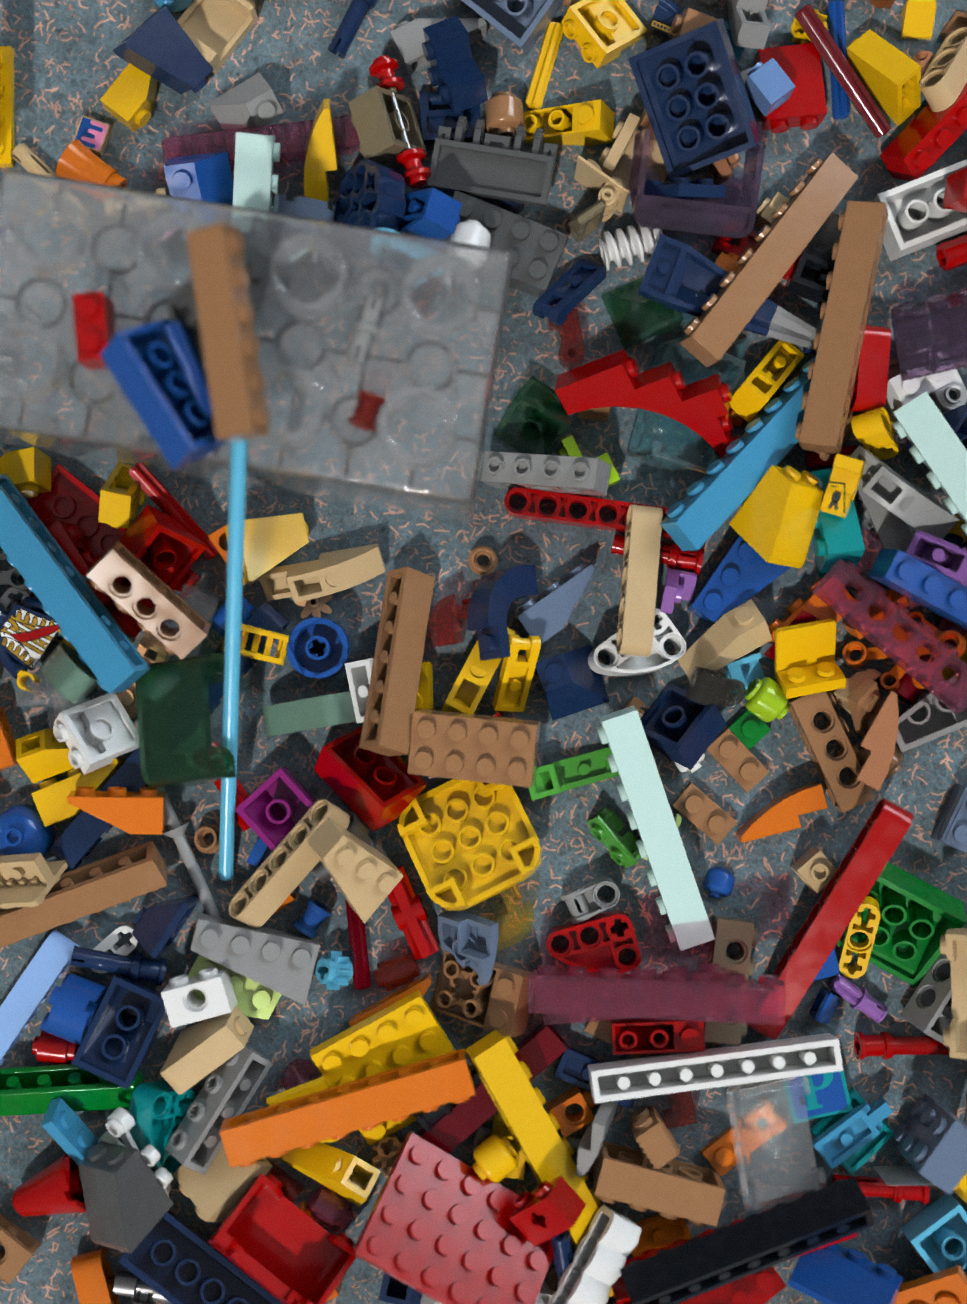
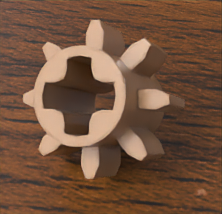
M396 1135L394 1137H386L377 1146L372 1147L373 1166L377 1169L382 1168L384 1177L389 1175L403 1143H399Z

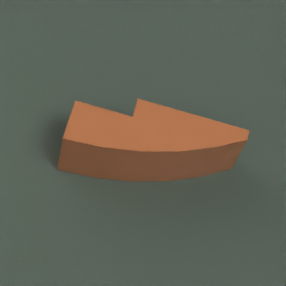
M893 691L889 692L860 743V746L871 752L856 779L877 791L880 790L888 774L898 735L897 693Z

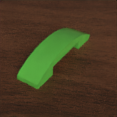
M605 747L536 767L535 783L531 788L528 787L531 801L619 776L618 772H611L606 756L611 755L610 748Z

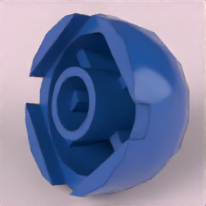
M27 803L15 805L0 813V856L41 853L43 857L47 855L54 843L55 828H53V825L44 826L36 805Z

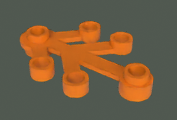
M913 611L906 616L908 629L913 632L921 631L932 641L919 642L894 624L892 618L887 621L890 623L888 628L881 629L877 627L876 631L881 635H889L900 644L866 648L863 643L852 641L844 646L842 655L845 663L853 668H859L871 660L902 657L889 672H885L880 677V684L883 690L894 692L900 686L899 680L921 655L933 654L923 668L916 669L912 673L913 685L916 688L925 689L931 684V676L945 660H956L965 653L966 640L957 631L947 630L942 632L925 620L922 613ZM913 618L921 619L918 625H912L910 621ZM949 642L956 644L953 650H947L944 647ZM853 653H860L862 655L857 661L851 659ZM918 675H926L927 680L925 682L919 683L916 681ZM887 678H894L896 680L892 686L884 684Z

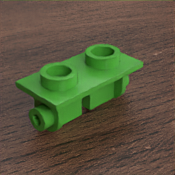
M605 806L597 813L598 816L586 822L591 827V834L596 840L605 844L610 850V857L616 864L624 868L637 864V860L641 858L636 845L638 840L630 830L620 836L618 832L625 824L613 809L609 810Z

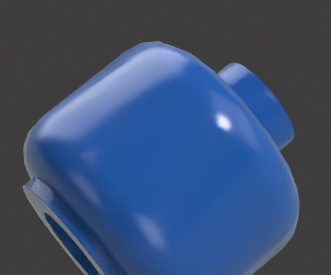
M711 868L707 871L703 888L710 891L709 897L720 900L721 896L728 897L731 895L735 877L724 868Z

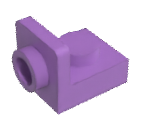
M668 568L662 596L661 612L672 614L674 602L681 603V600H693L697 573Z

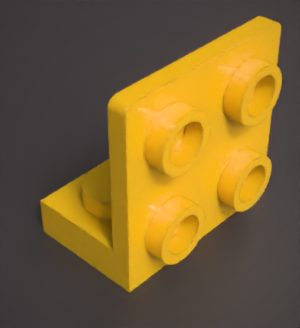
M834 618L781 627L775 630L774 678L781 686L786 699L846 688V677L835 661L836 621Z

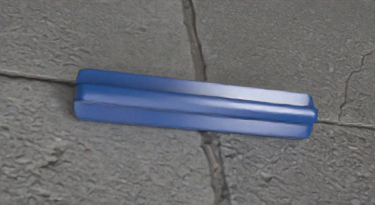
M177 320L172 321L165 326V333L202 413L209 416L213 415L205 368L184 323Z

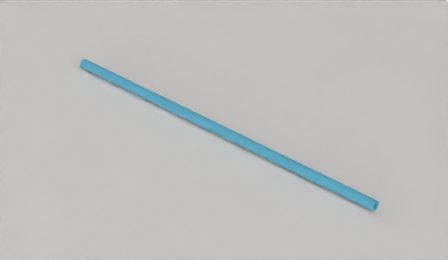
M248 440L231 442L218 864V878L222 881L232 880L234 875Z

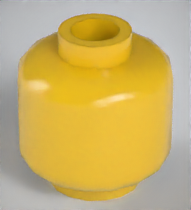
M492 1134L474 1149L473 1156L476 1162L472 1167L483 1181L488 1177L492 1182L499 1183L518 1166L516 1158L519 1156V1153L506 1135L500 1137L497 1134Z

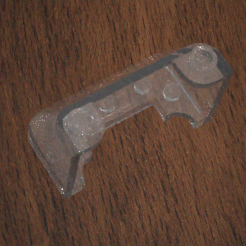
M808 1075L726 1086L727 1107L745 1212L772 1208L781 1202L788 1203L801 1198L806 1192L819 1191L821 1187H826L824 1168H817L806 1107L805 1095H811Z

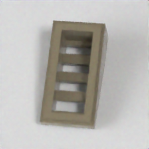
M602 201L584 208L566 221L565 228L576 242L582 241L600 227L605 205Z

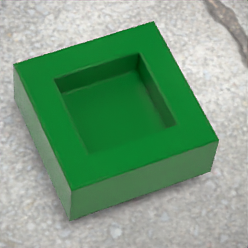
M745 710L727 727L748 750L771 730L764 721L749 710Z

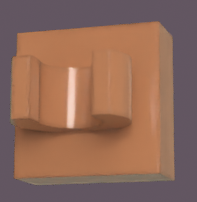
M738 153L706 165L716 185H723L729 181L732 169L738 166L737 162L741 160Z

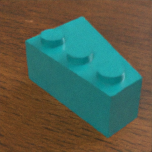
M833 469L810 472L819 480L817 485L824 491L827 489ZM854 501L851 503L846 518L822 512L820 508L812 536L818 578L854 573L865 551Z

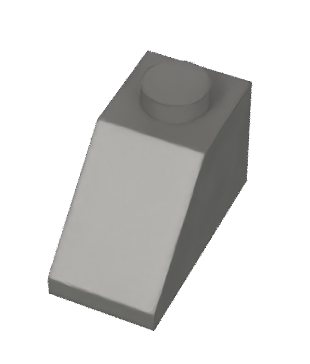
M260 72L208 102L223 130L258 129L283 114L271 87Z

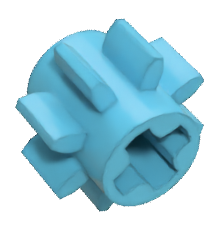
M329 951L328 955H321V959L315 967V974L319 983L326 984L327 990H340V985L347 986L348 981L353 976V964L349 960L350 958L342 956V951Z

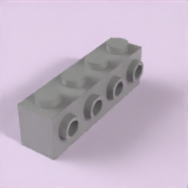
M246 1045L245 1048L216 1068L206 1079L205 1085L195 1101L190 1105L185 1117L177 1130L172 1134L165 1149L183 1166L205 1175L223 1146L219 1133L223 1119L234 1117L244 1112L273 1063Z

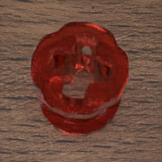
M359 390L357 393L359 399L353 417H349L347 423L358 429L375 433L377 429L375 422L380 407L384 406L386 400L371 392Z

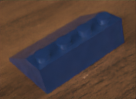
M723 18L628 58L670 180L671 178H676L755 147L762 142Z

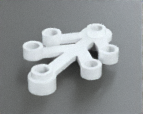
M117 1107L107 1118L108 1122L106 1123L108 1131L98 1139V1142L101 1141L137 1149L151 1169L161 1158V1155L151 1145H146L140 1152L129 1133L135 1125L134 1118L121 1107ZM159 1167L153 1174L169 1196L168 1193L172 1190L170 1182L173 1180V1177L168 1170Z

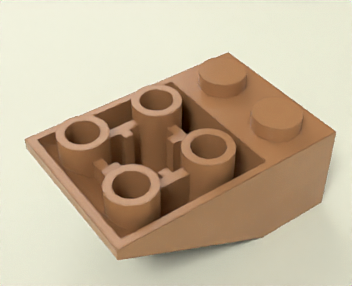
M445 950L431 1010L489 1031L496 1029L503 1036L516 1037L525 1035L539 975L518 967L495 962L489 983L482 986L476 982L479 975L470 966L463 968L456 961L453 954Z

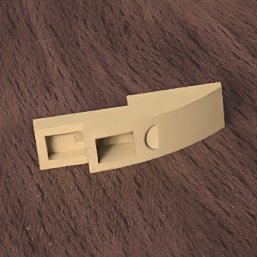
M377 543L320 553L319 559L314 561L273 567L260 576L259 579L267 601L293 597L294 603L327 596L357 586L384 573L386 567L379 544Z

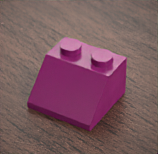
M284 766L269 777L235 811L273 852L317 800L290 770Z

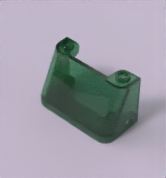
M211 653L187 657L182 660L174 659L148 664L151 669L135 682L140 772L143 780L148 785L154 787L197 786L236 777L233 754L226 747L212 746L208 685L219 684L224 681L225 653Z

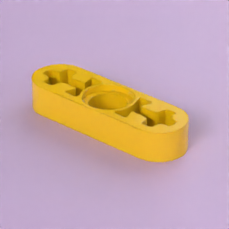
M866 896L844 932L838 964L841 974L847 978H859L867 970L881 917L880 905L871 896ZM865 908H870L871 911L866 916V923L861 922V912ZM856 932H862L868 936L867 940L861 943L854 942L850 937ZM852 952L857 953V962L854 963V966H849L848 963L851 962Z

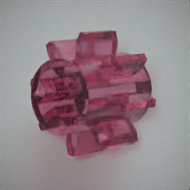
M296 1059L285 1068L284 1072L287 1077L281 1080L285 1090L317 1079L322 1074L310 1059L306 1061L304 1059Z

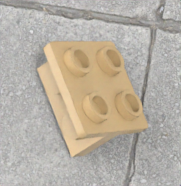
M41 853L0 856V908L36 907L41 904L54 884L60 880L61 875L68 867L65 860L46 862Z

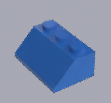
M834 1244L801 1255L788 1285L823 1304H895L904 1277L896 1274V1270L889 1265L883 1263L876 1264L866 1259V1255L859 1250L853 1248L846 1249L838 1244Z

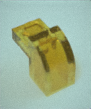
M518 884L500 892L507 910L487 918L498 922V951L522 941L528 935L533 925L534 911L532 902L529 900L519 905L518 901L523 899Z

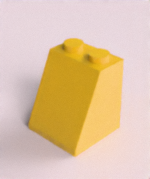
M771 465L729 525L767 563L801 569L807 557L825 491L817 485L819 480L806 470H803L801 473L790 466L782 468Z

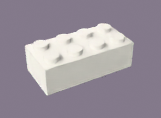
M967 159L882 192L874 198L872 202L886 203L888 220L883 245L890 261L967 231V213L942 207L947 176L966 168Z

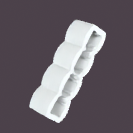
M602 1205L592 1219L588 1234L578 1245L573 1262L564 1271L557 1291L552 1295L547 1304H606L609 1299L611 1286L621 1276L619 1269L624 1268L626 1257L639 1243L642 1228L626 1216Z

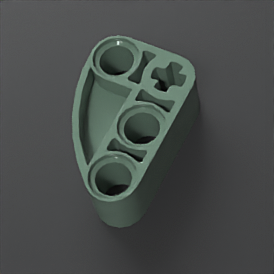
M63 641L58 643L40 666L44 676L54 689L74 704L88 700L99 688L96 681L97 677L91 669L83 664L78 654Z
M351 692L318 696L262 707L267 737L356 722Z

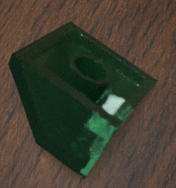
M643 277L601 295L625 350L679 327L684 319L681 312L665 308V305L637 294Z
M532 375L518 391L494 435L521 453L552 455L572 422L555 390Z

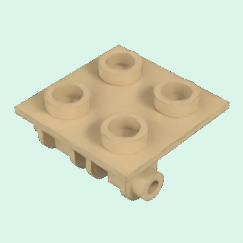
M579 155L574 179L598 196L596 203L602 201L605 205L601 222L608 221L616 210L622 213L629 194V190L626 189L624 182L617 177H609L602 172L600 165L589 158L586 160Z

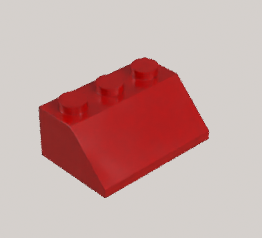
M361 726L322 746L314 771L375 832L394 821L424 790L427 783L419 775L407 774L408 764L399 755L385 756L359 748L363 728Z

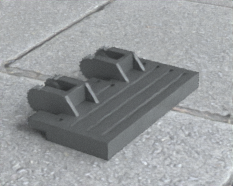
M459 116L454 141L451 140L453 129L451 127L439 126L430 165L431 177L427 181L429 188L433 187L450 192L457 190L468 195L541 207L547 206L558 144L545 143L543 155H541L544 140L543 128L536 129L532 152L528 153L522 152L527 133L526 126L518 125L513 150H510L511 137L485 133L484 138L485 119H477L472 143L464 142L468 127L466 116Z

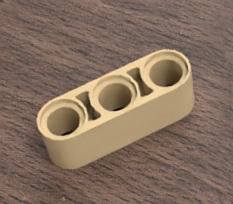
M967 27L958 28L945 38L919 82L920 89L933 112L944 111L953 105L967 83Z

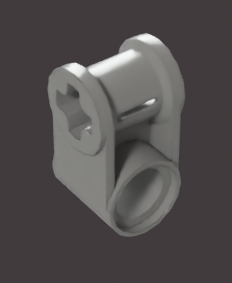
M602 877L562 893L560 899L565 901L572 916L570 919L571 924H577L615 906L620 899V891L613 879ZM608 885L614 889V894L610 899H601L597 892L600 887ZM575 899H577V901H578V903H579V905H580L581 910H579V908H578V906H577V904H576Z

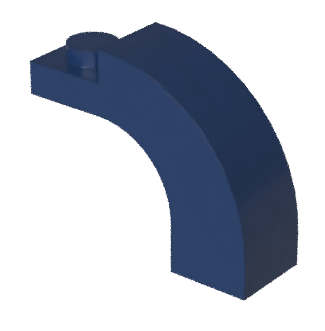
M519 565L495 571L487 575L473 592L468 608L467 626L468 631L477 630L480 661L510 657L507 632L508 609L514 599L538 595L535 565Z

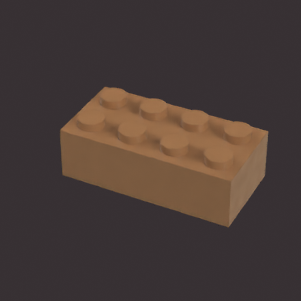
M418 709L413 712L407 774L531 788L535 783L541 721Z
M603 1141L590 1173L594 1195H597L601 1201L610 1204L620 1201L627 1203L630 1208L637 1211L645 1212L647 1209L658 1211L659 1215L668 1219L675 1220L677 1217L689 1219L688 1221L698 1227H707V1224L717 1227L726 1188L714 1169L672 1159L658 1170L653 1169L652 1164L649 1163L645 1153L641 1150Z

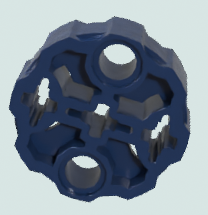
M368 159L360 160L352 170L346 172L341 180L339 192L333 202V205L336 207L332 234L336 243L342 244L345 250L367 257H377L379 255V252L370 248L372 230L381 227L397 231L400 222L404 218L406 200L404 198L405 182L401 174L394 172L393 168Z

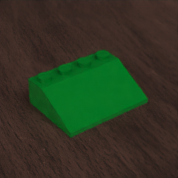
M888 862L867 895L878 901L881 914L869 962L916 986L941 955V935H945L948 929L962 928L966 924L964 902ZM865 908L861 912V922L866 923V916L871 911L870 908ZM856 932L850 938L854 942L861 943L866 941L868 936L865 933ZM844 933L839 939L838 943L836 944L840 947L842 944Z

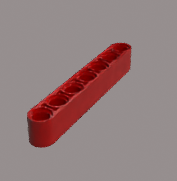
M522 487L510 489L504 498L506 512L515 518L625 533L627 511L630 504L659 507ZM513 496H521L525 499L526 506L521 510H515L510 506L509 500ZM543 500H551L555 504L556 510L551 514H544L541 512L539 504ZM573 504L582 505L585 509V516L582 518L572 517L569 507ZM659 507L662 508L663 516H668L666 512L669 508ZM603 508L611 509L615 514L614 521L609 523L602 521L599 511ZM662 529L661 538L672 539L669 536V534Z

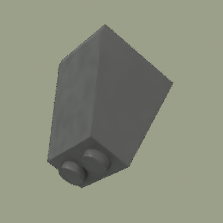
M100 1141L88 1151L87 1156L79 1164L91 1240L95 1244L131 1254L170 1209L173 1202L139 1151L135 1148Z

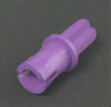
M841 974L836 975L831 980V989L850 1002L851 1008L859 1009L876 1023L881 1022L887 1014L885 1012L888 1011V1007L869 995L866 988H859Z

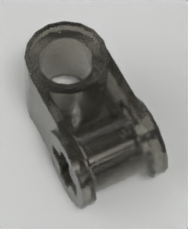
M695 666L685 697L705 705L716 704L733 707L743 700L746 689L743 682L728 678L723 672Z

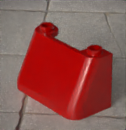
M261 1173L208 1239V1242L281 1303L325 1304L357 1258V1256L352 1254L356 1243L342 1232L338 1236L330 1234L283 1196L284 1193L280 1189L283 1184L270 1173L265 1177Z

